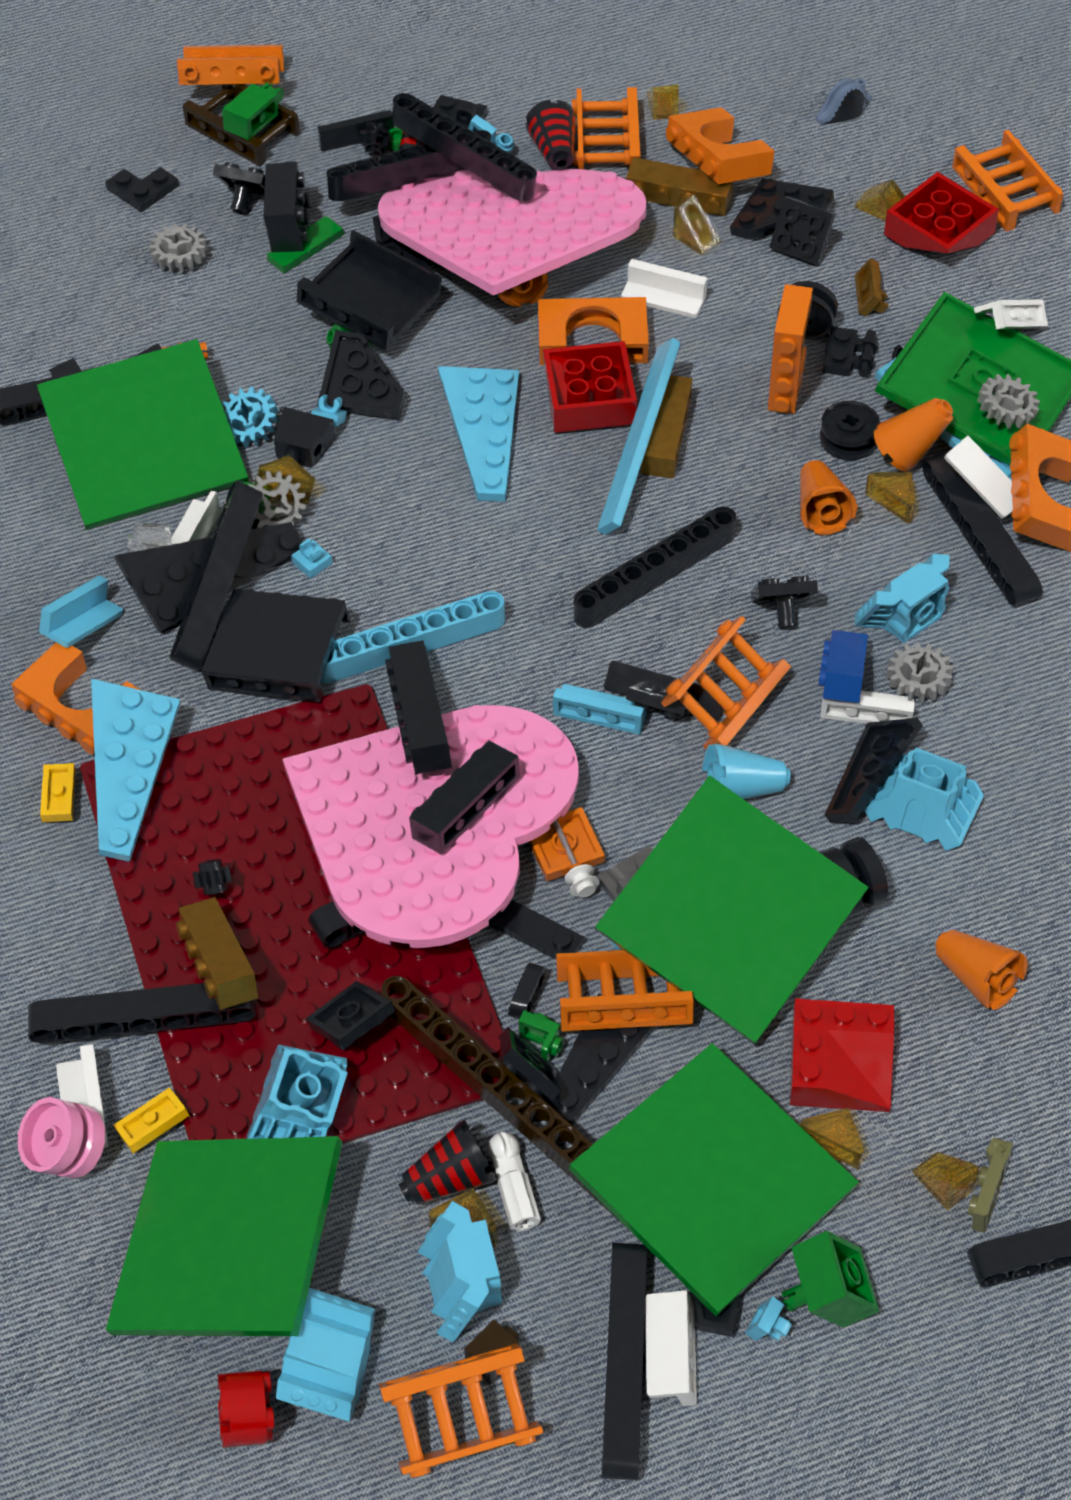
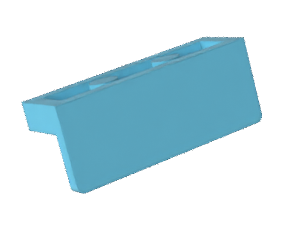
M99 575L41 609L39 633L68 648L122 616L123 608L106 599L109 580Z
M563 684L561 689L556 688L553 695V715L638 735L641 734L648 710H644L643 707L634 706V702L626 700L625 697Z

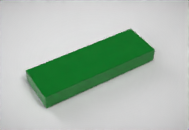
M325 216L307 228L309 241L304 243L303 251H271L267 254V261L285 274L344 236V230L329 217Z

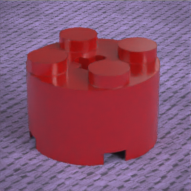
M254 1370L218 1374L217 1390H220L218 1413L222 1448L266 1444L267 1441H272V1429H274L273 1407H266L270 1405V1372Z

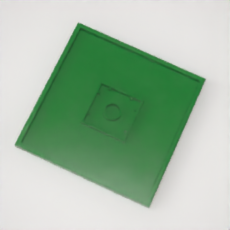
M943 292L879 381L875 392L908 410L934 398L946 400L953 409V420L945 430L962 440L969 436L984 452L1010 466V438L1021 428L1018 429L1015 424H1012L1011 428H1007L1004 422L997 425V419L994 417L987 419L988 412L980 411L982 404L978 403L977 399L983 383H986L989 377L994 379L997 374L1003 379L1008 374L1014 381L1019 377L1021 378L1022 385L1029 383L1030 387L1028 390L1036 391L1035 399L1040 400V404L1037 407L1039 410L1034 420H1031L1030 425L1049 432L1071 398V360L1015 329L996 330L993 317L985 313H974V307Z
M198 339L37 384L86 530L209 494L211 491L217 492L230 488L235 480L242 483L244 481L249 482L245 466Z
M709 775L597 923L595 930L678 990L692 991L693 1001L755 1045L869 887Z
M713 1043L706 1047L569 1166V1170L716 1317L850 1194L859 1183Z
M338 1136L157 1141L106 1331L110 1335L298 1336L343 1143Z

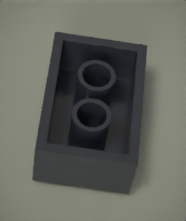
M297 161L266 164L263 217L272 252L303 251L304 243L309 241L308 230L305 225H309L308 210L305 209L310 207L308 192L303 191L305 176L303 171L299 172Z

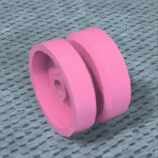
M53 1097L43 1098L34 1103L23 1117L18 1132V1151L22 1162L30 1170L71 1179L83 1177L95 1167L102 1155L105 1144V1126L101 1115L93 1107Z

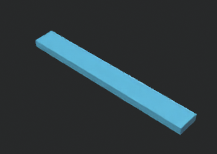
M671 338L657 347L597 531L604 535L622 525L680 348V342L675 338Z

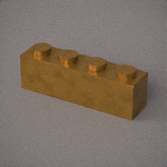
M636 157L633 158L625 178L632 181L643 192L648 202L714 215L726 216L733 196L734 182L717 184L702 170Z
M670 375L641 464V474L674 479L692 398L693 378Z
M213 897L179 907L180 921L176 922V929L180 940H186L185 947L190 960L196 959L194 964L199 979L205 978L204 986L208 998H215L220 1010L258 999L254 971L216 898Z

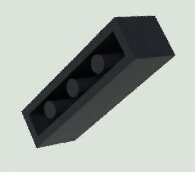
M490 740L480 749L475 750L471 758L464 765L457 768L441 787L436 788L420 807L413 810L409 817L412 839L442 855L520 778L518 755Z

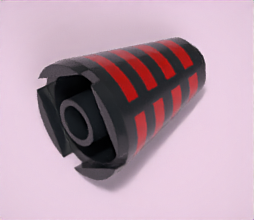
M546 100L530 109L526 116V130L549 167L553 170H564L572 165L574 158L575 112L564 101L557 100L558 103H551L550 100Z
M465 1119L454 1126L401 1174L403 1182L399 1183V1187L408 1202L414 1199L416 1204L419 1205L498 1180L497 1176L491 1172L493 1168L475 1135H472L469 1129L470 1126Z

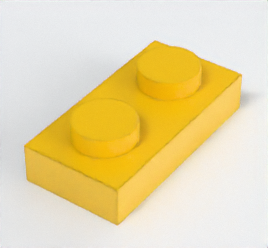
M74 763L43 765L40 807L42 822L73 821L76 780Z
M169 1087L113 1126L130 1151L135 1153L187 1118L189 1114L185 1106Z

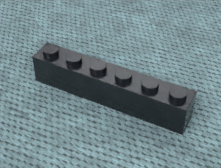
M424 640L389 646L390 658L385 659L406 763H413L415 775L452 768L448 741Z

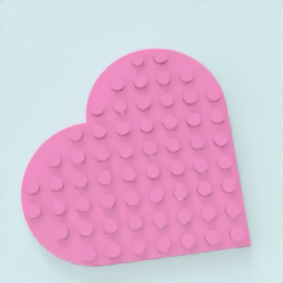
M463 169L389 189L379 201L378 214L380 225L389 236L494 296L629 237L640 228V222L646 219V198L632 181L617 176L615 172L564 169L544 172L537 171L535 196L529 201H520L469 170Z
M474 705L441 714L452 768L415 775L413 763H406L399 726L284 758L283 764L332 900L341 916L351 926L355 925L365 931L367 937L388 945H391L392 941L408 943L410 948H428L454 943L488 926L489 920L499 911H504L515 893L514 888L520 875L517 846L527 843L550 830V824L560 816L564 817L575 800L574 795L577 785H579L577 755L570 740L556 725L530 711L499 705ZM490 740L518 755L520 778L442 855L412 839L409 817L413 810L420 807L436 788L441 787L457 768L464 765L471 758L475 750L480 749Z

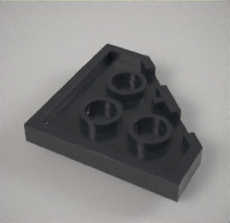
M762 178L730 225L731 235L752 239L764 236V231L775 228L784 197L786 196L827 210L834 199V192L831 189Z
M340 330L335 331L319 398L324 394L327 395V404L333 407L334 400L340 397L342 399L341 410L399 420L405 398L403 388L390 374L389 369L370 347L363 334Z

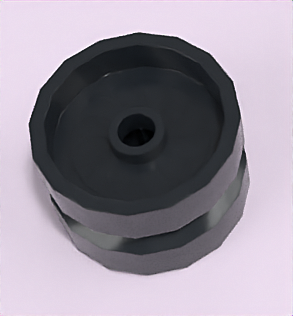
M858 836L841 844L840 849L831 847L819 852L869 887L849 916L861 911L863 905L870 908L887 900L888 884L883 866L872 846L864 838Z

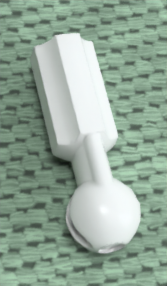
M497 1133L489 1140L487 1152L494 1165L498 1179L497 1184L510 1229H514L517 1232L527 1231L539 1225L541 1219L527 1173H525L520 1156V1143L510 1133Z

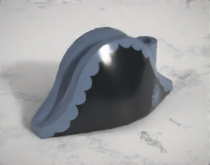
M845 78L835 84L826 96L815 120L819 124L850 120L859 116L872 99V95L865 91L866 81L864 79L855 81L852 78Z

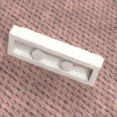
M631 259L628 265V281L621 297H646V306L697 318L707 295V277Z
M998 300L974 308V313H993L996 330L1040 329L1048 326L1043 300Z
M969 436L965 437L944 458L999 517L1004 519L1013 510L1012 481Z
M211 491L205 502L193 499L167 545L208 537L221 513L217 492Z
M861 690L859 703L822 698L820 718L864 724L913 718L915 702L914 698L909 701L908 696Z
M93 1044L80 1046L82 1060L58 1063L56 1065L60 1099L93 1107L101 1115L105 1126ZM105 1126V1144H104V1147H103V1148H107V1147H108L106 1126Z
M687 1290L647 1294L645 1297L647 1395L649 1398L677 1396L683 1407L697 1405L694 1303Z

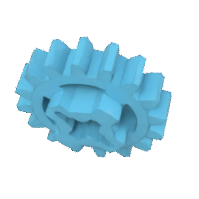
M253 387L249 388L248 393H245L240 388L238 396L232 393L229 394L231 401L229 403L223 401L222 405L225 408L224 412L236 445L241 441L244 447H248L249 442L253 441L257 446L261 437L267 441L269 438L266 433L268 431H276L272 423L279 422V418L276 415L279 409L271 395H267L263 389L256 392Z

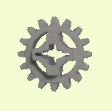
M174 223L171 229L164 226L162 233L156 231L155 238H150V256L154 264L159 263L160 269L169 267V272H172L175 268H179V271L183 272L184 267L193 269V263L201 264V257H206V239L202 231L197 232L195 226L187 229V224L185 223L182 227H177L176 223Z
M997 374L994 379L989 377L986 383H983L978 393L977 402L982 404L980 411L988 412L987 419L994 417L997 419V425L1004 422L1007 428H1011L1012 424H1015L1019 429L1023 423L1030 424L1031 420H1034L1039 410L1037 407L1040 404V400L1035 399L1036 391L1028 390L1030 387L1029 383L1021 384V378L1018 377L1014 381L1008 374L1005 379Z
M277 470L275 477H272L270 471H265V479L256 475L255 480L257 484L255 486L248 484V486L263 492L261 499L263 509L261 513L257 511L255 519L259 520L257 528H261L265 524L272 526L292 522L294 526L292 519L294 517L297 519L302 518L298 513V509H304L306 505L300 503L299 499L305 497V493L297 492V489L301 486L299 482L290 483L292 475L288 474L283 479L282 471ZM279 482L275 489L267 491L262 488L268 483ZM288 490H290L293 496V506L289 505L286 495ZM264 494L272 497L278 494V501L281 502L285 509L276 506L270 509L271 503L268 501V498L264 497ZM284 513L287 515L281 520H270L274 514Z
M919 642L915 643V648L904 644L903 652L896 649L894 656L889 658L886 675L890 679L889 686L891 688L898 687L897 695L899 696L907 693L909 701L914 696L918 697L920 702H924L925 696H929L931 700H936L937 693L944 695L946 687L951 685L953 666L949 665V656L941 657L942 649L932 651V646L929 643L925 648H921Z

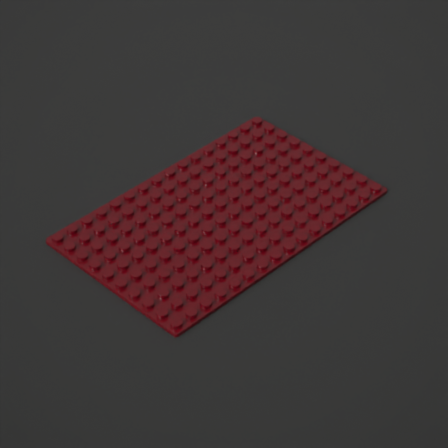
M369 684L325 695L322 697L321 702L303 701L170 738L130 862L106 857L144 989L204 983L205 978L199 979L194 964L196 959L190 960L187 954L186 940L181 941L179 938L176 922L180 921L179 907L213 897L218 901L255 974L258 999H255L256 1016L252 1020L242 1023L157 1032L175 1095L185 1106L189 1114L183 1120L188 1140L246 1139L253 1122V1114L264 1088V1080L271 1067V1059L278 1044L347 1058V1076L333 1122L325 1136H338L343 1142L342 1144L484 1100L391 1016H388L381 1025L374 1027L362 1037L357 1038L345 1050L339 1049L334 1043L312 1030L306 1018L355 981L362 983L382 996V984L386 979L391 976L406 978L503 1064L502 1060L504 1058L502 1057L501 1040L499 1039L503 1030L468 938L442 946L410 948L408 943L392 941L391 945L378 942L367 937L366 933L336 947L325 948L308 922L312 912L333 900L287 777L283 759L387 730L388 728L377 699ZM95 760L82 763L80 771L98 829ZM221 859L223 866L230 865L232 882L226 883L227 891L204 895L203 888L195 889L193 872L199 871L198 863ZM396 993L390 997L392 999H400L404 995ZM417 1014L413 1018L423 1020L427 1016L425 1014ZM440 1035L436 1039H438L439 1041H447L451 1037L448 1035ZM468 1055L460 1058L463 1062H471L475 1059ZM487 1077L483 1081L493 1084L498 1082L499 1079Z

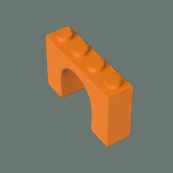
M722 107L669 116L666 140L717 184L772 174L775 150L764 141L756 140L739 144H722L732 141L735 119Z
M788 284L784 286L774 331L768 410L795 414L805 368L807 347H803L811 310L813 288Z
M646 297L538 299L539 365H544L543 349L567 347L566 341L568 336L574 330L587 325L606 327L618 336L619 341H625L629 363H648L649 342Z
M1026 424L1012 435L1009 442L1011 449L1010 470L1012 476L1014 532L1071 552V508L1057 503L1046 493L1041 485L1038 472L1067 483L1071 480V440Z
M55 643L11 683L15 696L14 701L22 710L33 712L43 724H51L59 730L63 737L68 740H75L87 753L93 755V709H71L59 702L65 690L87 671L83 652L72 645L66 648ZM128 681L121 685L141 690Z

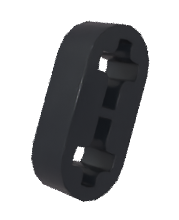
M531 962L527 964L512 997L508 1013L509 1017L519 1020L524 1010L531 1012L542 987L546 967Z

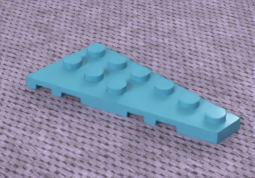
M438 366V375L440 381H442L444 394L447 398L455 430L463 449L465 462H467L477 500L506 502L519 386V370Z
M91 678L99 855L130 862L180 707V699Z

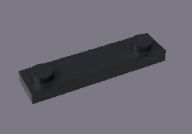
M513 900L510 901L503 912L499 911L489 920V926L555 960L556 954L578 952L584 943V936Z

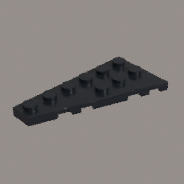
M292 522L250 530L229 592L300 549L299 545L303 541ZM212 537L115 555L113 557L158 633L183 619Z

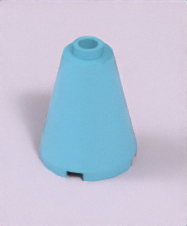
M719 743L709 745L704 754L702 771L707 772V778L710 775L743 799L782 792L785 786H788L790 783V769L785 766L783 761Z

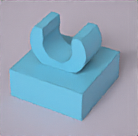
M324 394L319 398V406L312 410V414L333 419L334 426L337 427L345 422L347 411L340 409L342 406V399L340 397L334 400V406L331 407L327 404V395Z
M309 538L299 545L300 549L291 555L292 563L310 579L333 563L332 556L314 540L311 541Z
M773 1296L761 1303L745 1334L755 1341L766 1335L777 1341L781 1336L785 1337L792 1324L787 1319L779 1316L784 1303Z

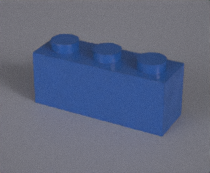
M832 630L831 641L825 640L818 686L824 687V699L859 703L868 634Z

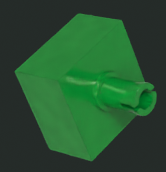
M829 1231L822 1232L791 1247L801 1283L782 1291L783 1298L789 1297L783 1300L790 1312L807 1305L809 1313L842 1328L879 1312L861 1247Z

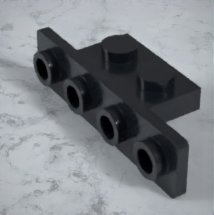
M615 660L610 662L604 689L627 695L626 700L633 701L634 706L643 707L644 710L650 711L651 707L661 709L662 715L679 719L680 715L684 716L691 713L679 700L666 707L661 704L662 700L668 695L665 691L666 688L677 679L676 677ZM693 682L686 691L715 720H718L722 707L700 684Z

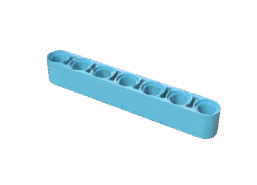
M488 591L336 639L320 682L324 684L332 683L386 665L385 659L390 658L389 646L424 640L426 652L499 629L505 623L504 597L498 592Z

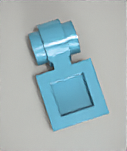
M475 115L470 121L468 129L471 131L484 130L490 132L491 142L511 154L514 147L513 138L507 133L496 136L497 129L489 122Z

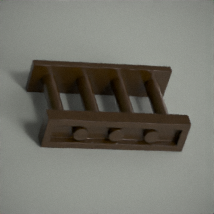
M221 84L222 91L203 106L191 100L182 105L185 125L259 167L266 162L265 145L285 130L296 137L300 135L298 114L278 104V116L271 121L275 125L260 137L253 136L248 141L224 130L223 117L215 115L212 111L228 99L233 100L240 92L247 88L244 84Z

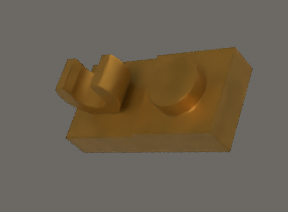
M871 258L855 274L858 313L867 316L873 309L878 313H883L889 307V304L883 302L888 295L881 291L879 262Z

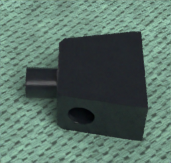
M284 407L274 437L276 457L280 460V468L287 472H293L297 464L306 467L315 466L336 438L334 420Z

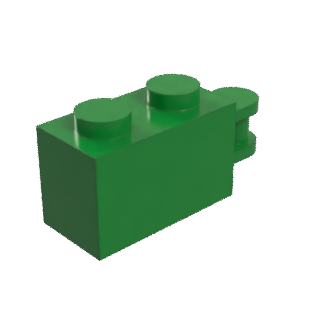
M268 82L262 87L252 83L224 106L222 110L224 130L249 141L278 116V104L284 97V89L280 87L273 88V85Z

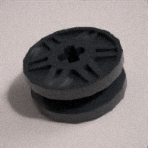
M807 280L791 284L813 288L805 339H819L826 336L831 330L834 318L838 312L836 296L827 287L817 282Z
M841 401L834 403L825 409L821 417L820 444L827 453L839 459L858 460L867 457L877 446L873 433L878 428L876 426L880 423L879 416L874 409L861 402Z

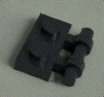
M832 327L822 373L850 376L851 369L859 370L858 374L860 376H868L874 365L873 352L876 351L878 344L876 332L868 330L865 337L861 339L857 338L858 330ZM854 351L862 352V354L855 356Z

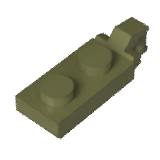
M993 1137L986 1149V1158L990 1165L989 1167H982L978 1180V1186L982 1188L979 1196H972L968 1209V1215L973 1216L972 1230L982 1233L987 1230L1005 1177V1170L1013 1148L1012 1142Z

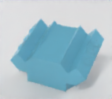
M932 554L924 563H917L890 581L882 591H876L855 613V626L883 628L905 643L941 619L946 609L945 597L950 588L948 580L943 577V573L949 569L950 555Z
M916 747L915 750L908 752L907 755L903 754L864 811L871 822L884 818L890 830L895 828L901 829L922 838L925 843L939 839L943 848L947 851L961 846L984 794L976 781L966 778L967 766Z
M278 1044L271 1059V1067L264 1080V1088L253 1114V1122L246 1139L325 1137L328 1128L333 1122L347 1076V1058Z
M452 1201L445 1212L439 1215L426 1234L425 1241L418 1250V1253L431 1260L422 1272V1274L428 1277L434 1302L431 1312L445 1319L437 1334L454 1343L475 1313L487 1307L500 1305L502 1297L500 1275L486 1220L472 1223L469 1210Z
M309 1288L299 1335L290 1336L288 1348H286L283 1357L282 1373L278 1378L276 1399L349 1422L354 1413L355 1404L358 1405L371 1348L370 1339L374 1324L375 1308Z

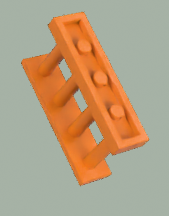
M283 44L184 46V58L177 59L179 85L265 84L267 82L279 84V72H284L285 70Z
M627 87V98H622V101H582L581 88H576V99L571 100L572 108L575 114H577L578 151H574L573 166H578V169H584V163H624V165H629L630 168L633 158H640L637 87ZM622 111V114H627L623 115V118H582V112ZM623 128V131H628L623 132V135L583 136V129ZM623 145V148H628L624 152L583 153V146Z
M1009 130L1004 131L1001 146L977 155L971 154L964 145L955 148L952 168L975 195L999 209L997 222L1006 232L1015 229L1017 216L1023 211L1047 204L1054 214L1060 212L1063 200L1062 189L1053 182L1021 145L1019 139L1015 138ZM1005 156L1011 162L990 171L981 166L982 163ZM1015 172H1019L1024 178L1003 187L994 181ZM1031 187L1038 194L1017 203L1012 202L1008 197Z
M743 616L733 621L727 619L716 629L717 637L681 679H675L666 688L665 691L668 695L661 702L666 707L679 700L708 730L707 734L710 736L703 745L705 749L709 745L717 743L727 746L791 668L783 658L773 664L770 661L766 662L737 632L746 620ZM728 641L758 670L757 675L759 678L755 682H750L720 651ZM712 660L742 690L740 694L743 697L739 702H733L703 671ZM695 680L725 710L724 714L727 717L722 722H716L686 691Z
M612 950L556 954L557 982L568 981L569 998H560L561 1031L693 1024L692 991H680L666 981L667 992L648 993L646 977L659 975L626 951ZM633 978L634 994L615 995L613 979ZM600 980L602 996L582 997L581 981Z
M517 1343L378 1383L383 1402L391 1401L392 1406L396 1405L409 1459L398 1462L402 1475L409 1473L411 1478L423 1476L431 1472V1466L512 1442L515 1443V1446L527 1445L536 1441V1435L543 1433L542 1426L538 1421L531 1423L527 1421L515 1375V1370H517L516 1364L525 1362L522 1349ZM496 1370V1374L501 1375L514 1428L493 1434L480 1381L483 1379L482 1374ZM461 1380V1384L466 1385L479 1438L458 1444L445 1391L448 1390L447 1384ZM426 1391L427 1395H431L444 1445L443 1449L426 1454L422 1452L410 1401L413 1400L412 1394Z

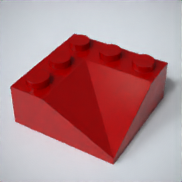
M937 171L887 210L884 235L903 247L952 253L979 246L993 235L996 229L999 209Z
M625 341L543 349L554 433L632 425L637 410V398Z
M795 998L792 1015L789 1105L890 1112L894 1048V1005Z

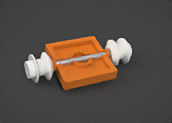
M580 807L568 811L564 817L560 816L550 824V830L529 841V845L546 882L565 876V882L571 885V895L588 897L596 891L600 883L598 877L592 876L594 874L593 866L604 863L605 854L583 808Z

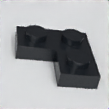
M159 167L142 180L126 169H122L105 181L108 191L141 213L179 187L178 178L162 167Z

